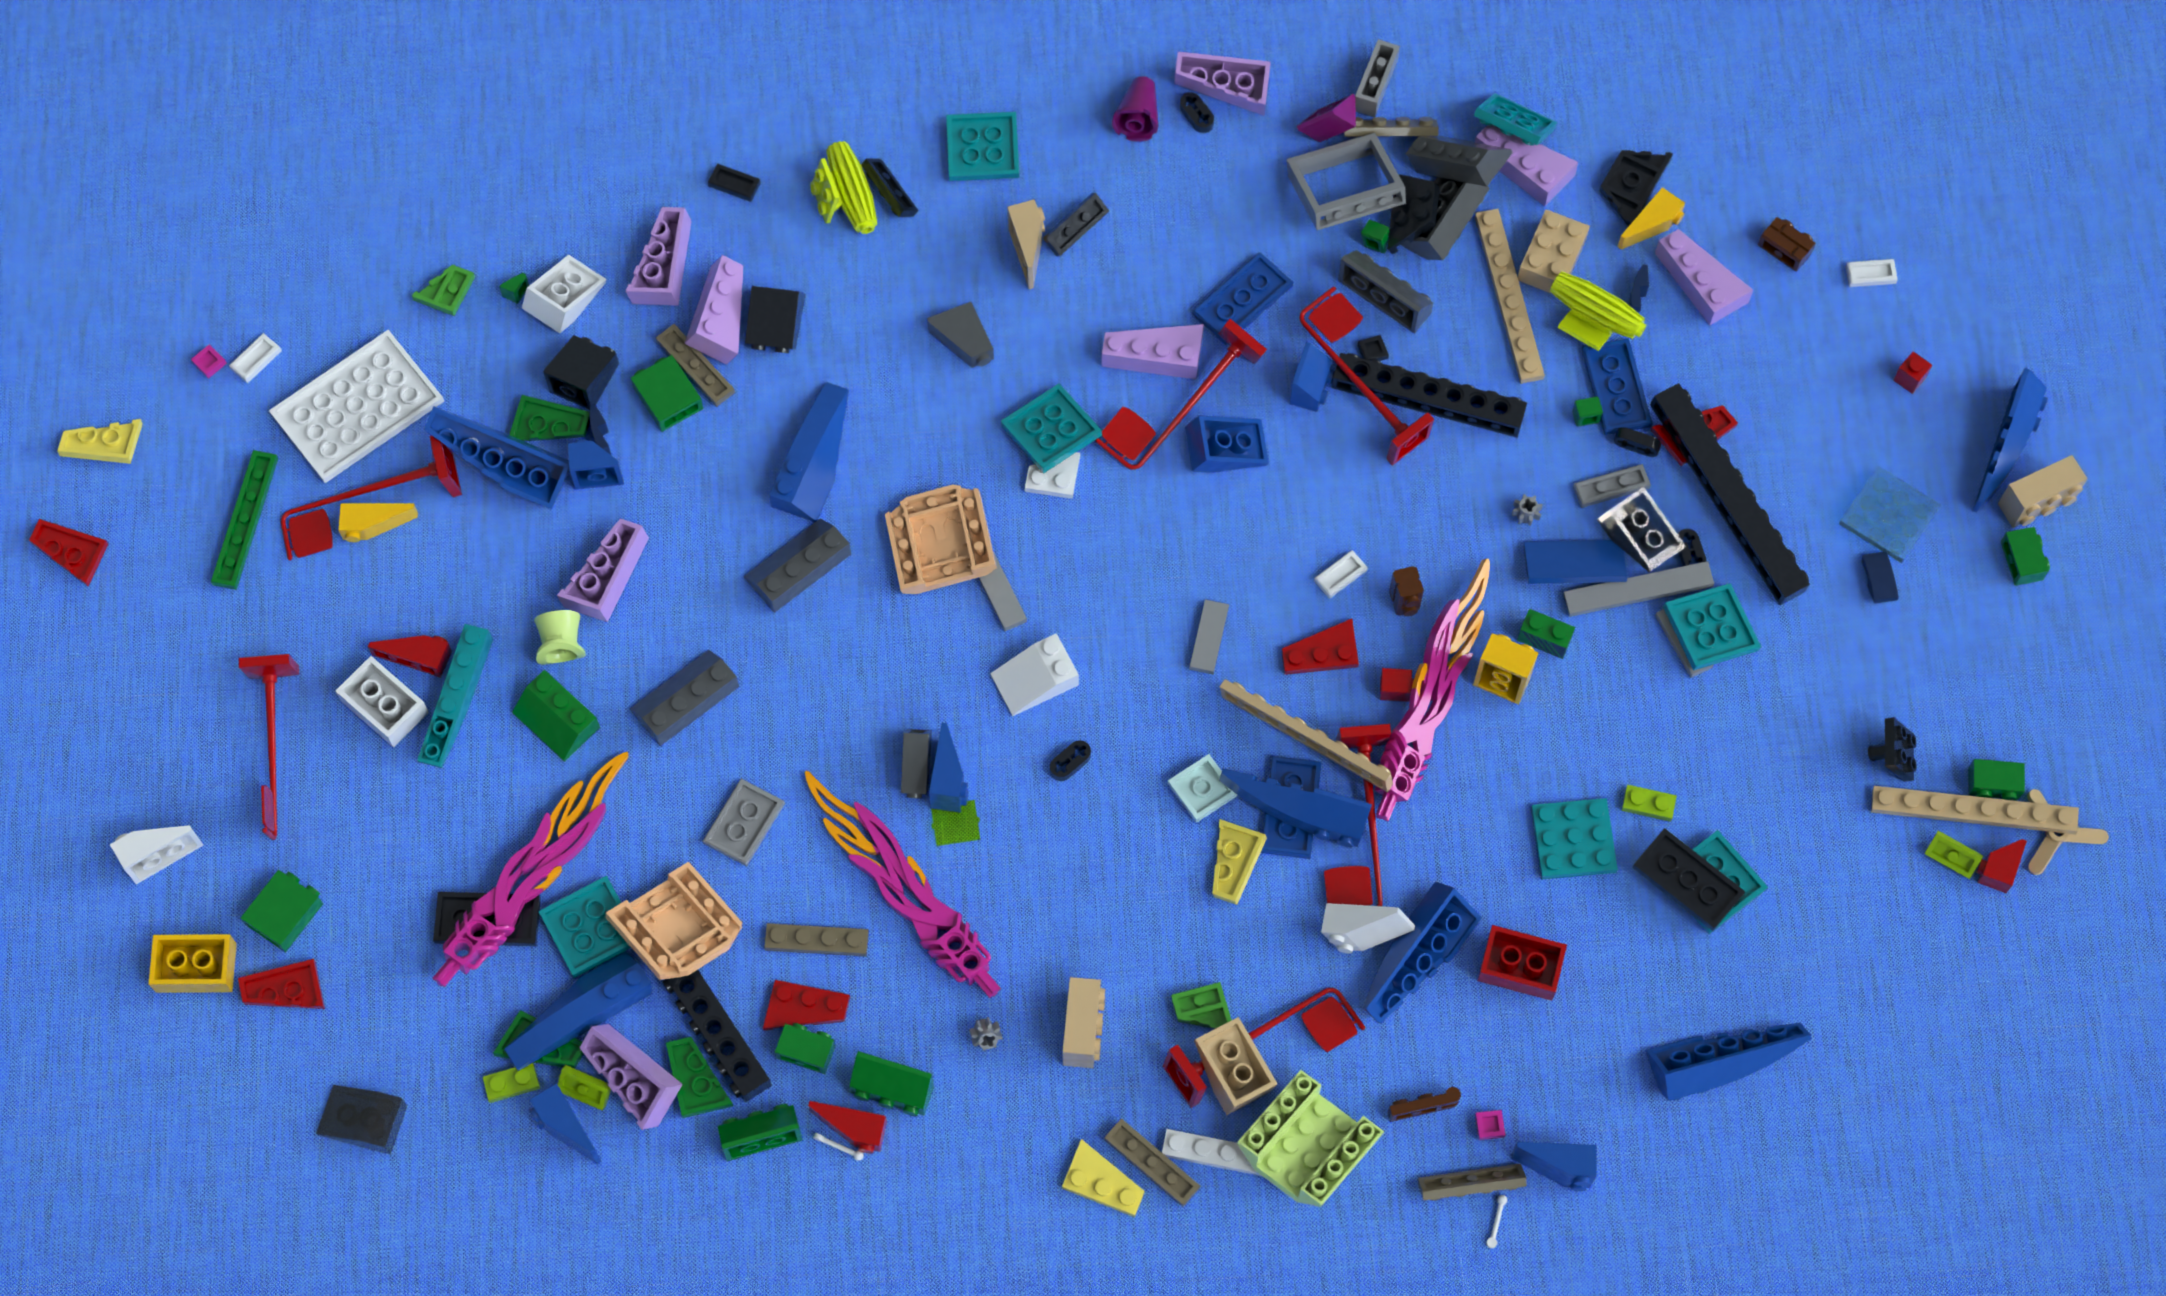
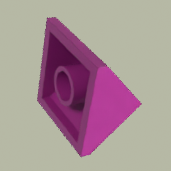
M1354 94L1316 110L1296 126L1297 129L1316 141L1322 142L1356 127V99Z

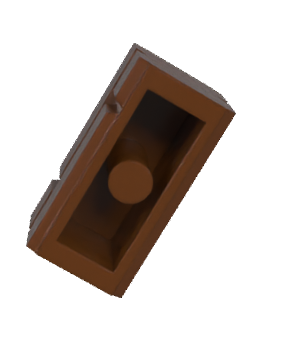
M1779 217L1773 220L1770 226L1763 232L1758 242V246L1795 271H1798L1809 258L1816 245L1809 234L1799 232L1790 221L1782 220Z
M1411 566L1395 570L1392 574L1389 593L1392 602H1394L1393 606L1396 615L1412 616L1420 609L1424 589L1421 580H1419L1420 576L1417 567Z

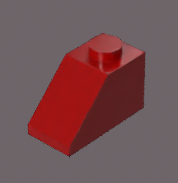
M2021 839L1990 852L1985 860L1982 859L1977 867L1976 873L1980 874L1977 883L2007 893L2013 886L2027 841Z

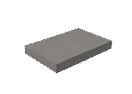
M741 778L705 836L703 844L747 867L785 805V801Z

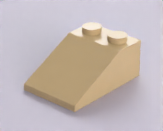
M1035 199L1007 207L1008 230L1028 289L1034 288L1042 245V232H1045L1043 223L1045 221L1042 207H1037Z
M1239 1017L1194 1040L1213 1092L1226 1115L1267 1095L1278 1085Z

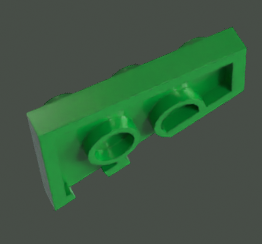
M521 395L509 435L522 441L586 437L590 423V412Z
M520 1010L493 1052L494 1056L510 1059L504 1049L537 1018ZM574 1038L533 1063L558 1067L567 1065L575 1069L584 1055L580 1049L583 1042Z
M692 1037L666 1042L673 1077L683 1084L677 1093L682 1118L733 1106V1103L710 1069Z

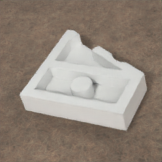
M1076 452L1044 474L1035 464L1030 465L1026 478L1025 492L1073 499L1080 453Z

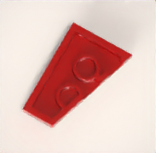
M1723 405L1701 411L1705 424L1715 432L1717 440L1734 429L1738 424ZM1660 424L1652 426L1650 431L1661 441L1662 445L1679 465L1683 466L1687 463L1665 427Z
M42 519L38 520L29 539L32 545L88 587L108 547V542L104 539Z
M1351 618L1282 648L1284 674L1357 668L1359 661L1353 619Z
M314 959L238 978L244 1005L325 1009L316 961Z
M775 980L763 1030L782 1028L785 1024L793 1025V1023L821 1025L845 1022L850 995Z

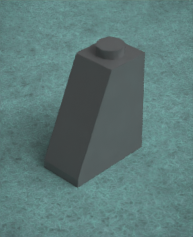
M972 302L927 318L930 334L971 368L985 366L991 360H994L993 347Z
M907 729L904 732L901 793H907V798H922V794H927L932 730Z

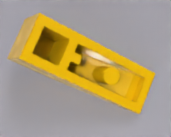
M1662 187L1620 236L1618 248L1622 250L1668 231L1673 224L1678 225L1685 215L1683 213L1685 202Z
M341 503L338 530L343 540L355 543L360 540L371 539L418 518V512L414 503Z

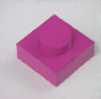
M210 344L191 359L192 363L208 379L227 364L225 359Z
M1502 1110L1475 1113L1479 1140L1505 1138Z

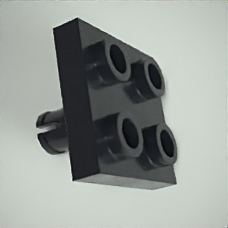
M1895 717L1885 718V744L1870 745L1868 747V757L1871 761L1885 759V766L1904 782L1914 781V772L1917 769L1914 758L1916 737L1914 733Z

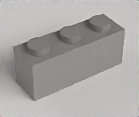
M1380 39L1377 40L1355 95L1357 112L1376 117L1397 64L1400 46Z

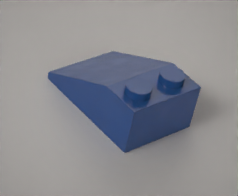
M1199 415L1185 426L1193 472L1214 473L1267 466L1269 464L1262 419Z
M942 722L929 790L930 805L933 810L961 814L962 805L967 806L968 783L964 782L963 771L948 725Z
M558 1084L529 1099L533 1105L529 1111L540 1129L545 1127L548 1133L596 1164L601 1162L599 1155Z
M1517 1141L1512 1152L1513 1160L1563 1187H1571L1572 1191H1586L1597 1177V1145Z

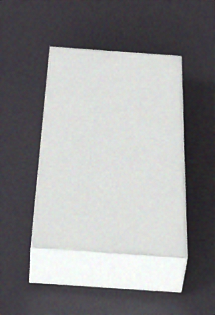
M1894 259L1847 262L1845 266L1849 287L1896 284L1898 281Z
M263 333L229 367L245 382L249 383L282 350Z
M1351 550L1316 576L1314 582L1330 599L1364 574L1368 567Z

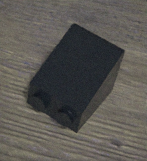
M752 286L745 343L752 344L751 349L765 351L766 346L775 347V352L789 353V349L796 350L805 293Z
M573 335L547 365L543 373L550 393L590 410V405L594 403L596 405L616 371L619 361L616 352L610 347H600L589 338H579Z

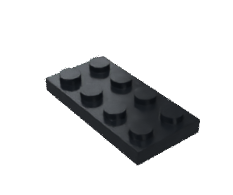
M1665 828L1632 867L1712 931L1716 929L1746 892Z
M438 892L434 943L444 944L456 930L455 923L458 919L461 924L464 920V912L466 910L468 914L471 912V904L474 900L476 902L487 893ZM540 895L525 903L515 924L514 932L507 937V940L502 944L503 946H537ZM495 914L483 917L496 926ZM477 931L473 936L481 937L485 932Z

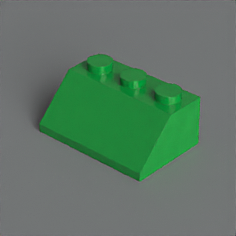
M545 669L526 686L512 711L514 716L564 762L600 728L597 717Z
M858 1051L849 1087L850 1092L854 1094L853 1097L862 1101L872 1099L878 1101V1105L884 1108L893 1109V1106L903 1109V1113L917 1117L918 1114L925 1116L934 1089V1082L931 1073Z
M780 1104L775 1106L773 1111L766 1113L755 1111L748 1114V1118L740 1120L738 1118H730L718 1126L720 1141L727 1162L803 1141L794 1105Z

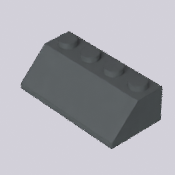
M1418 136L1406 152V155L1417 173L1487 187L1513 152L1507 148L1444 136Z
M1436 177L1434 182L1440 187L1436 226L1420 234L1411 243L1409 240H1406L1400 245L1426 260H1444L1455 241L1460 237L1466 224L1471 220L1479 204L1484 200L1485 195L1489 191L1488 186Z
M1356 250L1342 257L1338 281L1414 334L1431 315L1433 302L1426 294L1414 290L1407 281L1395 277L1388 268L1376 264L1369 255L1362 254Z
M820 518L747 573L744 578L775 613L851 555L850 544L835 526Z
M707 650L631 707L630 711L661 746L739 687L737 676L719 656Z

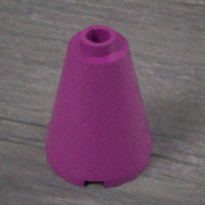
M1146 76L1136 77L1132 81L1112 118V127L1118 135L1122 133L1127 136V140L1142 142L1150 140L1152 135L1157 133L1159 126L1155 83Z

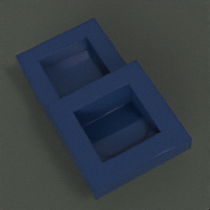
M1642 265L1629 299V306L1638 313L1641 310L1640 297H1646L1649 288L1648 265Z
M594 403L590 405V424L594 440L598 446L611 455L609 445L603 435L609 433L607 424Z
M1887 552L1862 555L1861 562L1868 577L1867 587L1874 604L1898 600L1897 585Z

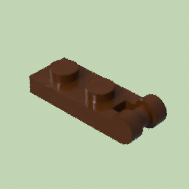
M1450 1087L1446 1090L1445 1094L1433 1096L1432 1093L1418 1096V1100L1410 1102L1407 1099L1394 1101L1393 1105L1389 1106L1388 1109L1389 1120L1394 1122L1454 1108L1458 1105L1461 1092L1456 1087Z

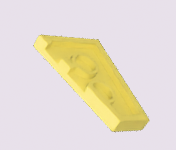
M141 419L132 420V423L119 425V422L110 423V427L96 429L91 426L63 431L57 450L58 454L62 457L131 464L143 425Z
M1220 819L1217 863L1214 871L1212 894L1215 898L1237 905L1267 837L1263 833Z
M1081 1139L1062 1189L1135 1217L1145 1191Z

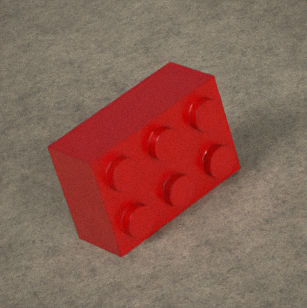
M1492 925L1477 981L1552 1001L1557 990L1567 944Z

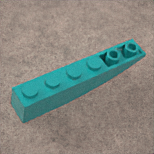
M468 624L464 625L417 759L418 762L439 768L443 767L467 714L493 642L488 629Z

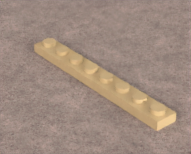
M1499 209L1475 213V221L1520 384L1544 380L1545 374Z
M1225 679L1219 686L1222 698L1384 791L1388 792L1392 787L1391 772L1385 766L1380 764L1377 766L1371 763L1364 754L1359 752L1356 754L1350 751L1343 742L1338 740L1335 742L1329 739L1320 729L1314 730L1308 727L1299 717L1293 718L1287 715L1281 707L1277 705L1271 706L1266 703L1263 697L1256 693L1250 694L1237 682L1231 683Z
M1873 786L1871 813L2075 835L2078 832V807Z

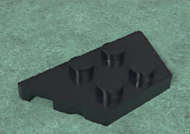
M1621 150L1599 191L1628 226L1641 213L1670 163L1673 153L1666 152L1665 155L1651 154V151L1634 152Z
M1398 174L1405 185L1406 204L1393 207L1391 211L1387 246L1391 254L1398 251L1397 246L1406 240H1409L1411 243L1420 234L1436 226L1440 188L1436 182Z

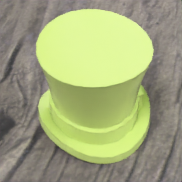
M557 610L540 614L534 619L542 643L536 653L538 664L560 663L586 656L585 650L577 642L581 618L578 612Z

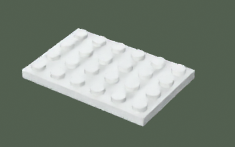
M387 330L270 409L269 412L323 482L326 483L423 417L433 407L442 404L444 399L392 333Z

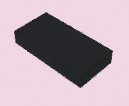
M718 163L708 181V187L752 202L761 184L759 178Z

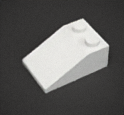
M568 255L527 287L522 309L558 333H561L578 318L605 285L607 279Z
M1057 633L1034 643L990 673L1012 717L1079 685V674Z
M187 825L132 831L129 834L125 833L118 836L110 846L124 870L137 885L202 847L203 843L191 826Z
M1326 903L1321 933L1338 951L1350 954L1353 951H1364L1414 931L1415 925L1398 907Z

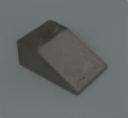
M1642 487L1597 519L1609 538L1648 572L1686 547L1645 487Z
M333 1085L316 1134L391 1155L407 1104L402 1098L385 1093Z

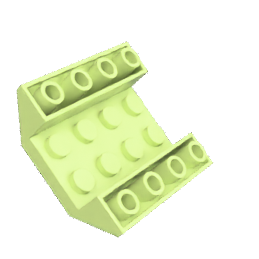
M1300 1070L1240 1138L1237 1145L1256 1172L1298 1203L1321 1207L1383 1135L1384 1131L1364 1116L1356 1122L1319 1094L1321 1084Z

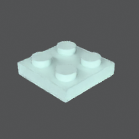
M1210 754L1168 780V785L1196 823L1238 796L1219 781L1222 771Z

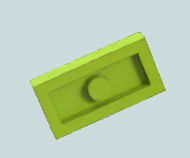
M1627 784L1621 811L1671 822L1677 795Z
M1937 831L1924 853L1968 879L1971 878L1983 858V855L1940 831Z
M534 1063L519 1071L514 1067L483 1076L489 1103L540 1089Z
M567 1065L562 1068L558 1086L563 1094L599 1110H603L607 1106L611 1091L607 1082Z

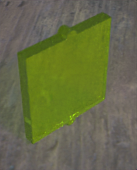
M975 800L967 801V806L962 805L961 813L931 808L933 816L931 827L935 830L937 846L980 840L978 826L980 818L977 817Z

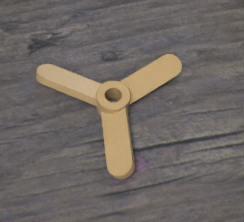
M2032 789L2027 794L2029 802L2048 804L2042 793L2037 789ZM2078 828L2076 835L2060 833L2061 836H2056L2054 832L2046 831L2045 839L2028 865L2029 871L2033 875L2042 874L2063 842L2105 844L2109 839L2108 833L2103 829Z

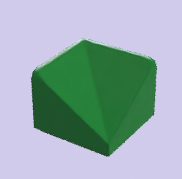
M1368 220L1361 231L1364 247L1385 254L1389 227Z
M521 273L499 286L502 297L519 303L529 286L525 273Z
M1598 397L1575 400L1572 412L1576 426L1600 422L1603 410Z

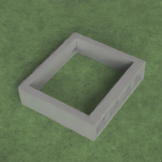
M1375 133L1287 159L1288 177L1316 230L1406 204L1405 185ZM1372 154L1374 155L1389 182L1388 185L1322 205L1318 204L1303 175Z

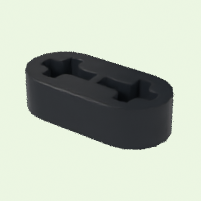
M1185 93L1180 99L1181 112L1197 132H1210L1214 126L1213 113L1196 93ZM1189 101L1191 104L1195 102L1194 109L1191 105L1186 106V102ZM1200 117L1204 121L1208 119V124H1205L1204 122L1199 123Z
M1619 428L1614 438L1615 444L1619 447L1649 457H1656L1661 447L1659 439L1629 428Z
M1692 529L1681 530L1677 535L1675 544L1682 565H1692L1689 564L1692 559L1691 555H1693L1696 562H1706V556L1698 534ZM1684 537L1692 540L1690 544L1691 549H1689L1686 542H1682Z
M1081 740L1075 741L1057 755L1050 764L1051 776L1057 781H1065L1086 765L1091 758L1089 744ZM1075 749L1079 751L1085 750L1084 757L1078 755L1072 759L1075 756ZM1067 762L1069 763L1066 765L1065 773H1063L1062 771H1059L1058 773L1056 772V765L1059 764L1062 767Z

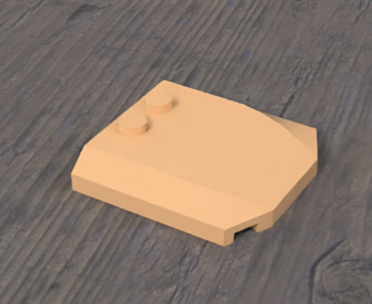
M952 484L908 496L899 502L900 505L891 513L888 511L885 514L900 590L903 594H919L986 576L997 568L981 493L978 488L971 490Z
M689 862L669 873L668 880L631 903L625 900L606 912V919L659 980L692 974L728 951L742 929V921Z

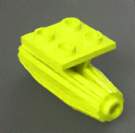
M838 141L829 145L826 149L828 164L825 158L820 159L819 165L815 169L813 181L810 183L811 193L816 196L818 212L820 215H823L826 224L831 222L834 211L842 207L855 231L862 234L871 233L877 225L873 195L863 168L846 141Z
M1561 271L1550 288V293L1571 309L1557 328L1597 351L1602 348L1613 332L1634 339L1636 336L1641 337L1647 325L1644 324L1645 318L1622 299L1588 280Z

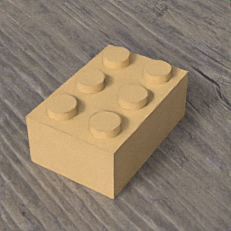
M1546 209L1520 266L1518 281L1550 293V288L1561 271L1572 274L1586 242L1590 226Z
M2070 455L2009 484L1998 505L2012 528L2020 524L2026 526L2032 523L2035 517L2043 515V517L2048 516L2056 510V507L2061 505L2066 507L2077 500V495L2083 491L2082 487L2088 478L2073 455Z
M1070 977L1063 1043V1066L1094 1068V1060H1100L1101 1038H1097V1035L1102 1036L1103 1013H1099V1011H1104L1105 988H1101V980Z

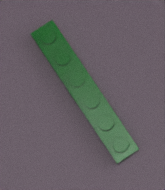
M255 450L252 452L211 579V583L214 586L237 590L278 462L276 454Z

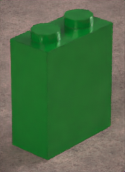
M673 355L658 359L654 365L637 371L631 377L633 389L661 432L703 409L700 396Z
M277 870L240 919L251 930L286 953L322 907L323 903L318 897L320 893L312 886L307 885L305 888L299 884L300 879L288 871L284 874Z

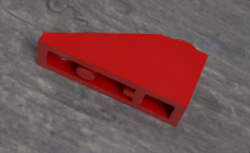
M422 635L369 642L368 645L372 656L440 678L452 653L447 640L436 635L433 638Z
M809 1101L808 1107L810 1112L854 1147H857L860 1152L873 1154L874 1151H881L887 1125L886 1116Z

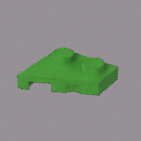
M452 264L443 271L442 275L429 281V286L419 293L418 291L414 292L412 295L413 301L455 316L475 279V274Z
M1221 982L1171 995L1178 1022L1216 1029L1232 1021Z

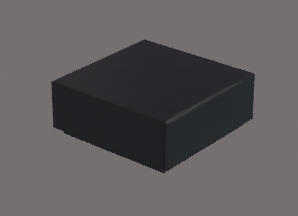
M1381 335L1358 342V348L1363 359L1382 361L1389 358Z

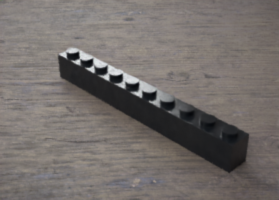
M1678 383L1655 395L1650 406L1778 604L1782 605L1804 593L1810 585L1808 575L1804 570H1800L1793 552L1786 548L1782 542L1783 539L1780 532L1774 529L1769 522L1767 512L1761 509L1756 502L1754 492L1746 487L1741 472L1731 464L1728 452L1718 444L1715 432L1705 424L1703 414L1692 404L1689 392Z

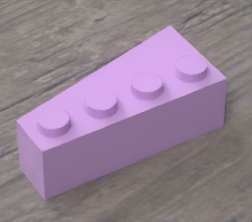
M1178 52L1175 84L1265 115L1271 62Z
M1487 125L1476 136L1475 142L1511 149L1513 153L1499 171L1542 205L1546 206L1575 176L1578 166L1577 161L1541 144L1527 145L1521 141L1522 138L1515 135H1506L1500 131V128L1494 125Z
M661 208L651 231L650 241L648 245H645L640 264L636 266L633 272V280L631 284H628L625 291L632 304L679 305L692 222L685 208Z
M1678 229L1659 240L1655 254L1709 325L1749 303L1753 289Z
M722 255L710 267L684 343L726 365L738 355L743 265Z
M1204 324L1105 333L1102 349V367L1196 379Z
M619 519L600 542L601 546L594 554L591 553L586 559L587 563L579 573L576 572L571 577V582L565 590L562 589L557 594L564 608L605 622L609 621L649 539L642 525Z
M611 1025L592 1026L580 1046L582 1052L598 1073H602L609 1082L607 1085L613 1092H617L624 1101L623 1106L629 1113H633L638 1120L636 1123L641 1130L659 1126L683 1084Z

